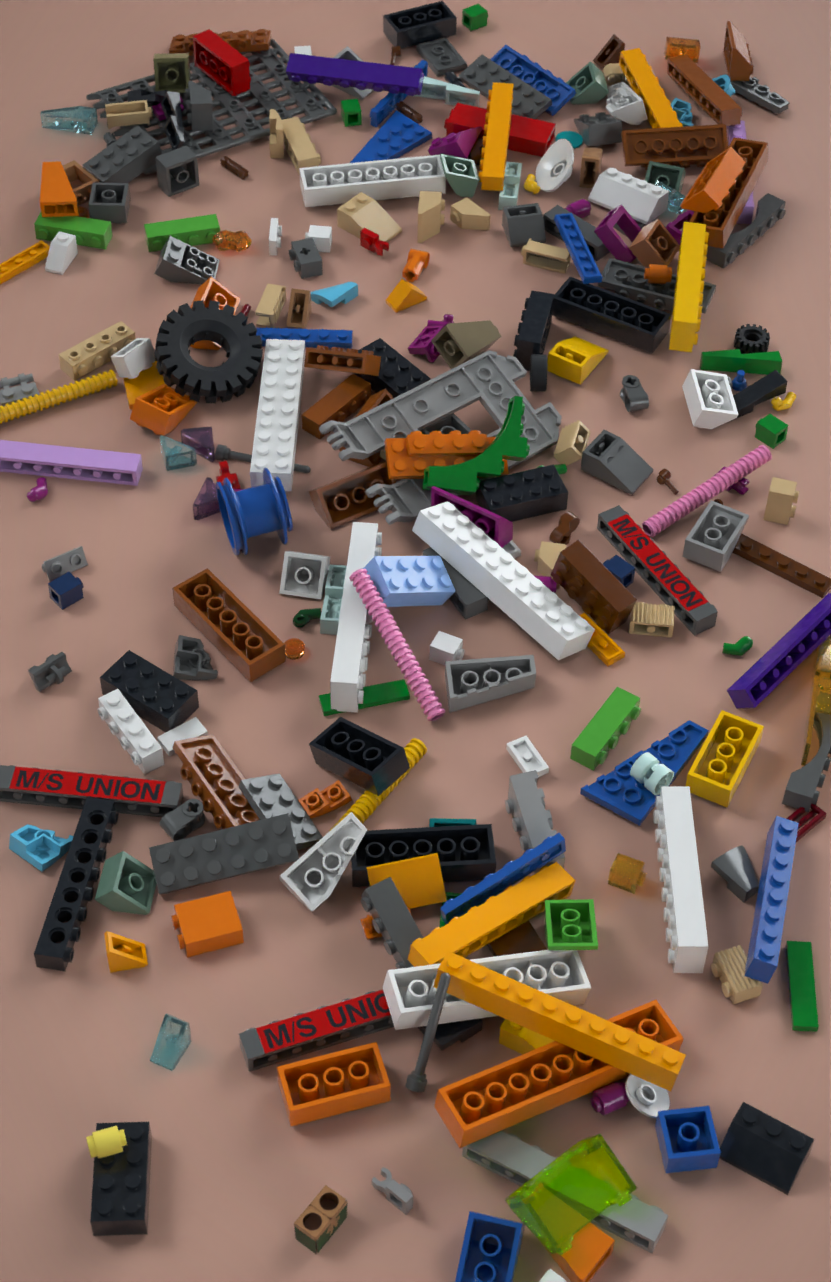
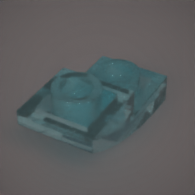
M657 181L655 186H660L669 191L667 209L681 214L683 209L680 205L686 196Z

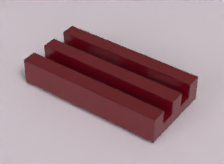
M811 804L810 808L812 811L798 821L799 829L814 815L818 814L797 832L796 842L826 818L827 813L817 805ZM798 808L786 819L795 821L806 812L804 811L805 808Z

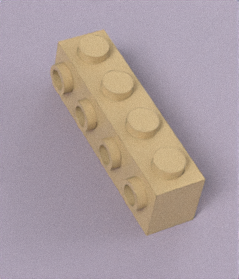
M299 117L283 119L284 146L298 175H300L299 168L319 166L321 164L320 154L316 153L315 144L311 143L310 135L306 133L304 123H301Z
M120 321L58 354L60 368L75 381L112 361L111 356L136 339L135 332Z

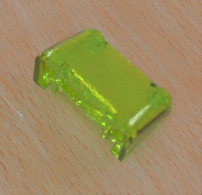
M597 1134L575 1143L511 1193L505 1201L516 1216L551 1254L558 1253L562 1255L572 1248L571 1241L574 1239V1234L609 1206L618 1204L620 1207L632 1199L631 1193L637 1189V1186L602 1135Z

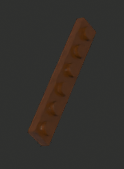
M743 534L740 535L732 553L821 598H824L831 589V578Z

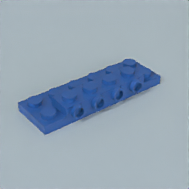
M506 44L490 59L550 98L552 105L545 111L552 116L576 95V90L566 84L562 78L555 77L549 70L543 69L537 62H532L526 55H521Z

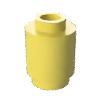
M117 1125L92 1132L91 1136L86 1137L91 1158L98 1156V1159L121 1153L123 1152L122 1146L127 1145L124 1129L118 1131Z

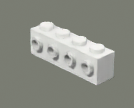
M119 689L98 698L100 708L97 711L103 721L105 720L111 733L116 735L122 748L127 750L133 763L136 766L138 765L143 774L145 775L163 766L162 747Z

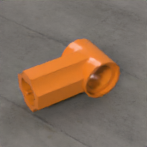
M411 249L408 254L407 264L402 271V277L408 282L418 280L423 268L426 269L429 264L430 253Z

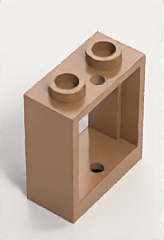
M75 160L63 165L70 183L77 179L83 183V185L73 189L77 205L89 201L92 183H99V180Z

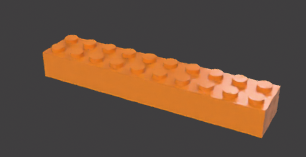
M657 1000L607 1019L612 1023L676 1051L680 1050L684 1039ZM554 1041L438 1089L434 1107L459 1148H462L626 1078L630 1073Z

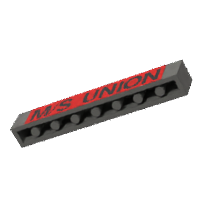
M618 505L598 515L597 529L622 557L635 567V571L666 605H673L675 607L674 614L694 636L715 626L718 613L715 606L709 603L703 593L698 591L690 579L685 577L679 570L678 566L673 564L665 552L659 549L653 539L647 536L641 526L636 524L630 517L628 512Z
M0 765V801L83 810L86 798L93 797L113 800L115 809L122 814L163 817L168 812L181 806L184 798L182 783L174 781L167 782L126 776L118 777L105 774L98 775L35 767Z
M382 989L376 992H367L363 996L353 999L347 998L340 1003L330 1006H321L314 1011L298 1013L288 1019L272 1021L262 1027L249 1028L243 1033H239L240 1048L250 1072L392 1028L394 1024Z

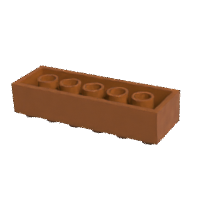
M208 568L172 588L174 606L250 683L286 662L285 644Z

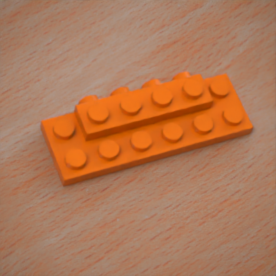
M454 430L449 434H442L441 431H432L429 434L413 431L406 438H386L384 443L389 479H424V469L427 467L456 465L474 459L496 437H487V434H481L479 430L470 431L469 434H461V431ZM502 459L505 467L500 476L509 475L507 460Z

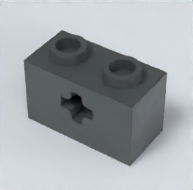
M313 238L292 241L289 257L291 261H294V269L296 272H299L301 279L323 275L322 258Z

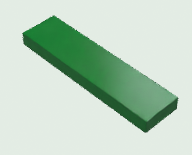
M405 679L363 687V689H360L364 691L363 704H358V709L410 699ZM331 693L319 695V702L324 716L343 713L342 711H337V709H331Z
M787 941L786 956L792 1030L817 1032L819 1025L811 942Z

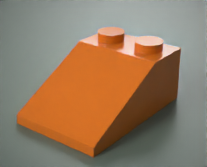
M163 384L135 399L130 420L136 422L140 427L152 430L156 435L165 436L178 426L197 402L189 400L190 396L186 394L181 396L175 392L174 388Z

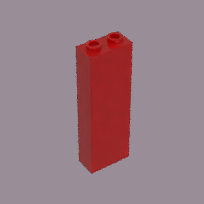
M457 103L455 108L451 109L450 117L445 120L444 129H446V136L479 126L482 127V131L478 138L487 136L484 135V126L488 124L486 123L487 109ZM511 114L507 150L543 157L555 138L556 124Z

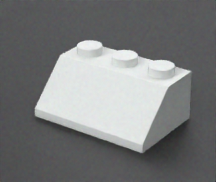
M690 370L682 388L693 427L713 429L737 418L739 414L727 375Z

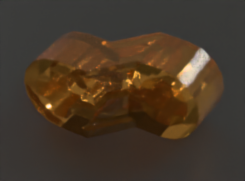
M224 230L216 233L213 237V243L219 251L231 249L240 252L248 249L252 242L245 231L234 233Z

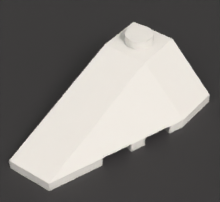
M351 812L283 872L279 880L295 898L313 912L333 892L363 839L367 828Z

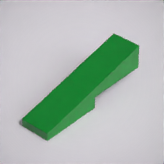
M740 349L702 352L700 369L724 372L743 370L745 373L768 375L774 370L781 373L783 361L779 351L741 354Z

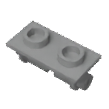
M80 546L44 561L41 567L47 573L49 581L67 572L87 566L88 563L83 547Z

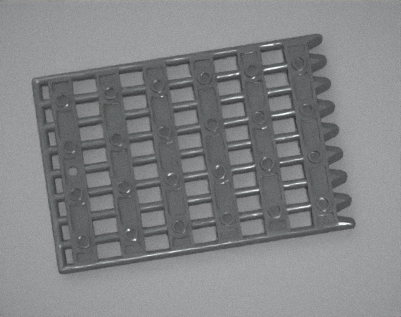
M271 39L270 46L273 49L269 47V50L251 51L252 55L246 57L250 63L259 61L260 64L249 67L251 77L250 90L236 96H232L196 67L195 62L190 63L191 81L198 79L200 82L196 84L211 91V97L215 99L212 100V108L220 105L222 109L213 111L212 131H186L185 127L191 126V124H188L187 120L182 121L185 140L182 147L187 145L197 155V158L269 136L270 128L264 130L262 126L270 124V109H275L281 120L293 118V116L304 113L306 117L299 118L301 123L304 124L335 115L337 109L314 84L303 81L304 83L294 82L288 78L286 73L287 66L284 63L288 64L289 56L274 39ZM266 69L267 73L256 76L255 72ZM155 75L88 94L86 98L87 100L99 99L100 101L93 105V109H103L105 104L128 101V93L120 96L117 94L121 91L143 89L149 92H156L155 85L150 86L148 84L155 81ZM271 78L275 80L267 84H263L262 82L264 80ZM277 87H281L283 89L274 93L270 92L271 89ZM179 93L183 100L181 104L185 109L182 111V117L190 114L186 113V102L189 99H186L185 93ZM287 95L290 97V99L281 102L277 100ZM248 96L253 98L242 103L239 100ZM161 102L147 103V105L152 109V106L157 105ZM294 104L298 106V108L291 109L288 111L285 109V107ZM255 105H259L260 107L259 109H255L252 111H248L246 109ZM152 109L153 119L149 120L150 125L147 123L120 126L121 128L114 132V136H123L134 127L139 126L150 136L157 137L166 134L164 127L167 119L159 121ZM106 111L100 113V118H107ZM263 114H266L268 116L260 120H256L254 118L256 116H260ZM224 115H228L230 117L220 121H217L216 119L217 117ZM234 123L237 125V127L228 130L223 128ZM155 125H158L160 127L149 132L146 130V128ZM242 132L245 135L237 139L231 138V136ZM203 133L206 135V137L197 140L192 138ZM168 137L157 140L160 147L170 144ZM208 143H212L214 145L205 149H201L199 147L201 145ZM172 147L165 150L161 149L162 154L172 151ZM156 163L149 167L147 170H145L143 173L150 174L157 172Z

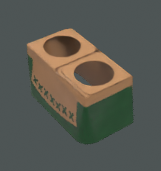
M325 1185L294 1222L296 1240L315 1254L317 1246V1252H319L347 1218V1200ZM325 1199H330L338 1205L333 1210H325L320 1206V1203ZM312 1213L318 1214L322 1219L321 1226L314 1231L307 1230L303 1226V1223Z

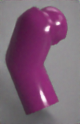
M445 314L442 321L428 320L427 326H445L449 323H454V316L452 314Z
M40 477L36 480L37 486L27 493L29 501L35 502L47 496L46 478Z

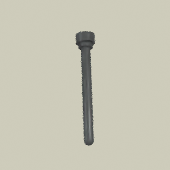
M218 444L215 460L223 461L229 458L251 463L252 455L231 451L227 446ZM294 463V471L309 473L311 471L309 466Z
M446 972L440 976L415 1070L408 1075L405 1087L415 1092H424L427 1085L425 1069L451 979L450 974Z

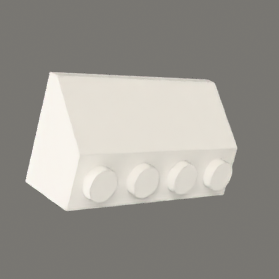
M608 168L599 175L588 197V201L610 210L622 204L634 220L648 225L667 210L669 191L660 186L650 184L645 180L635 178L630 174L622 173L615 168Z

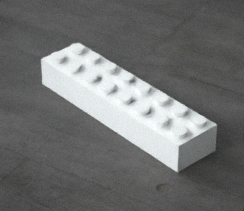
M440 155L299 168L300 188L305 207L344 204L360 192L375 200L419 197L420 191L442 192V194H446V177Z
M661 786L660 796H656V810L653 812L654 824H658V829L655 831L656 843H660V848L657 850L658 862H662V868L659 870L660 882H664V887L661 890L662 902H666L663 917L664 922H668L669 927L666 928V943H670L671 949H668V963H672L673 973H703L708 951V938L690 787Z
M542 950L470 960L573 1006L584 1004L591 989L577 950ZM440 964L387 971L382 988L395 1030L427 1026L437 988L433 986ZM446 993L438 1024L498 1015Z

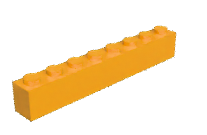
M641 49L621 51L619 66L632 90L643 100L647 118L652 128L683 127Z
M493 83L492 90H489L488 100L491 101H487L486 123L488 124L484 126V135L487 136H483V146L485 148L482 147L481 158H484V160H480V170L482 172L479 171V182L482 183V190L503 191L514 84Z
M558 862L550 866L546 865L536 874L523 878L515 886H508L501 894L489 897L482 905L470 908L461 917H454L447 925L435 928L426 937L417 938L410 945L407 960L414 967L440 964L447 951L465 958L545 911V900H564L571 896L576 880Z

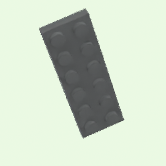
M483 54L458 75L465 84L476 91H480V94L488 98L489 90H492L493 83L514 84L511 112L513 115L537 119L552 105L550 98Z
M288 813L149 847L160 895L296 862L299 859Z

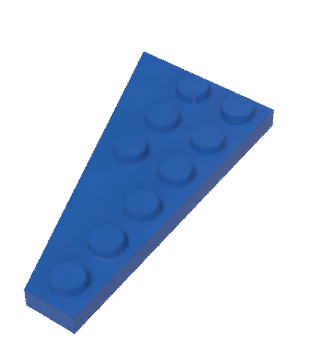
M396 110L350 163L397 159L432 139V132Z
M689 720L671 731L669 736L663 740H657L652 743L651 747L644 752L641 750L617 765L615 770L609 774L601 775L590 786L582 787L580 794L640 826L655 807L656 796H660V794L654 795L644 787V783L640 784L630 775V770L635 761L642 754L649 752L660 761V764H664L674 772L671 785L707 738L709 730Z

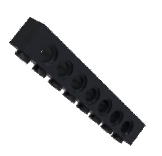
M93 797L86 798L34 951L37 967L66 971L68 962L71 963L73 960V946L80 939L81 922H85L87 917V903L93 899L94 882L99 880V866L101 862L104 863L106 845L111 843L112 826L118 822L119 812L115 809L113 800Z

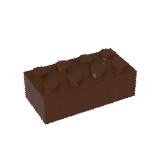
M579 540L560 552L551 572L553 580L560 584L569 597L574 599L582 607V610L589 614L597 625L609 635L627 621L637 599Z

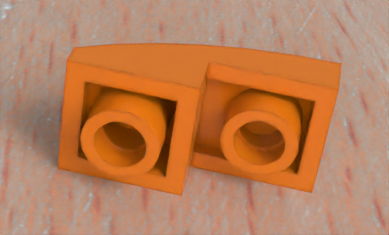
M340 780L322 791L318 788L314 789L298 801L308 816L314 818L340 808L352 801V798Z

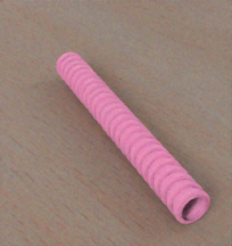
M760 445L749 452V454L741 457L735 463L726 467L725 470L712 476L706 482L692 489L691 492L668 505L667 508H663L662 511L643 521L642 527L644 532L649 537H655L656 534L664 531L670 525L685 517V515L699 508L700 505L708 502L714 496L737 483L738 480H741L772 459L770 450L766 446Z
M367 569L356 570L349 577L350 581H353V586L357 587L356 592L360 593L359 597L362 599V603L366 604L365 608L369 610L368 613L372 616L371 619L375 622V626L379 627L378 631L382 633L381 637L385 639L384 642L388 645V649L392 650L391 655L395 656L394 660L398 662L397 666L402 668L401 673L405 674L404 678L408 680L407 684L411 686V691H414V696L418 697L417 702L421 703L420 707L424 709L423 713L428 715L427 720H437L444 715L445 709L441 708L442 704L438 702L439 698L434 696L436 694L435 691L431 690V685H428L429 680L425 679L426 675L422 673V668L418 667L419 663L415 661L416 657L412 655L413 652L409 649V645L405 644L406 639L402 638L403 634L399 632L400 628L395 626L396 621L392 620L393 616L389 614V609H386L387 605L383 603L384 600L380 597L377 587L373 586L374 582L370 580L371 576L367 574Z

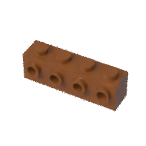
M317 345V349L306 348L304 367L379 376L381 357L373 355L374 351L362 350L361 354L356 349L347 348V351L343 352V348L332 347V350H328L329 347Z

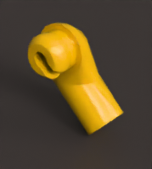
M529 174L525 180L524 189L536 195L541 188L535 182V175Z
M788 392L784 400H781L780 397H777V399L774 397L771 400L772 408L776 411L791 408L796 399V394Z

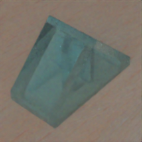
M163 435L159 437L161 454L167 471L197 464L195 448Z
M166 1013L150 1061L173 1071L192 1042L189 1023Z

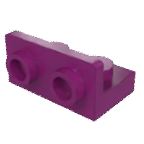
M426 326L408 347L409 353L426 354L430 363L434 362L440 353L431 340L445 326Z

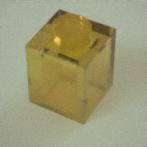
M618 853L609 872L608 884L635 894L638 885L642 887L646 879L647 873L643 872L645 862Z

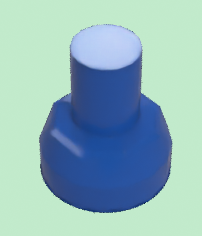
M739 370L737 376L732 380V388L734 390L742 391L747 388V381L744 378L745 371Z

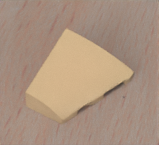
M270 109V158H284L282 120L275 109Z

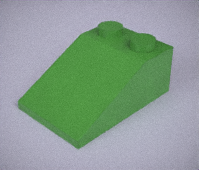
M593 899L545 900V937L548 950H598Z

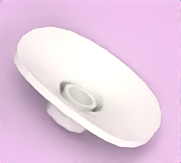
M560 139L556 141L538 163L536 181L544 192L555 191L572 174L574 151L568 140Z

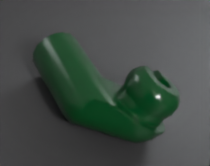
M321 608L300 610L294 616L293 624L301 628L311 619H320Z

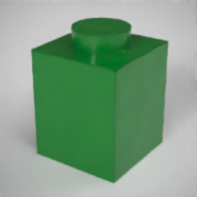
M480 4L462 9V24L470 31L487 26L488 11Z
M358 99L341 100V116L345 127L362 125L361 108Z
M768 414L756 423L755 438L774 449L786 440L789 425L772 414Z

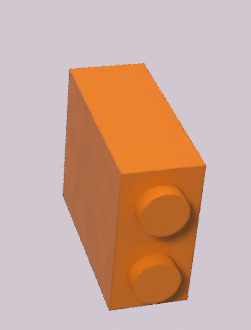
M231 891L174 905L175 915H171L174 930L179 929L180 935H177L180 950L185 949L187 958L244 943L243 928Z

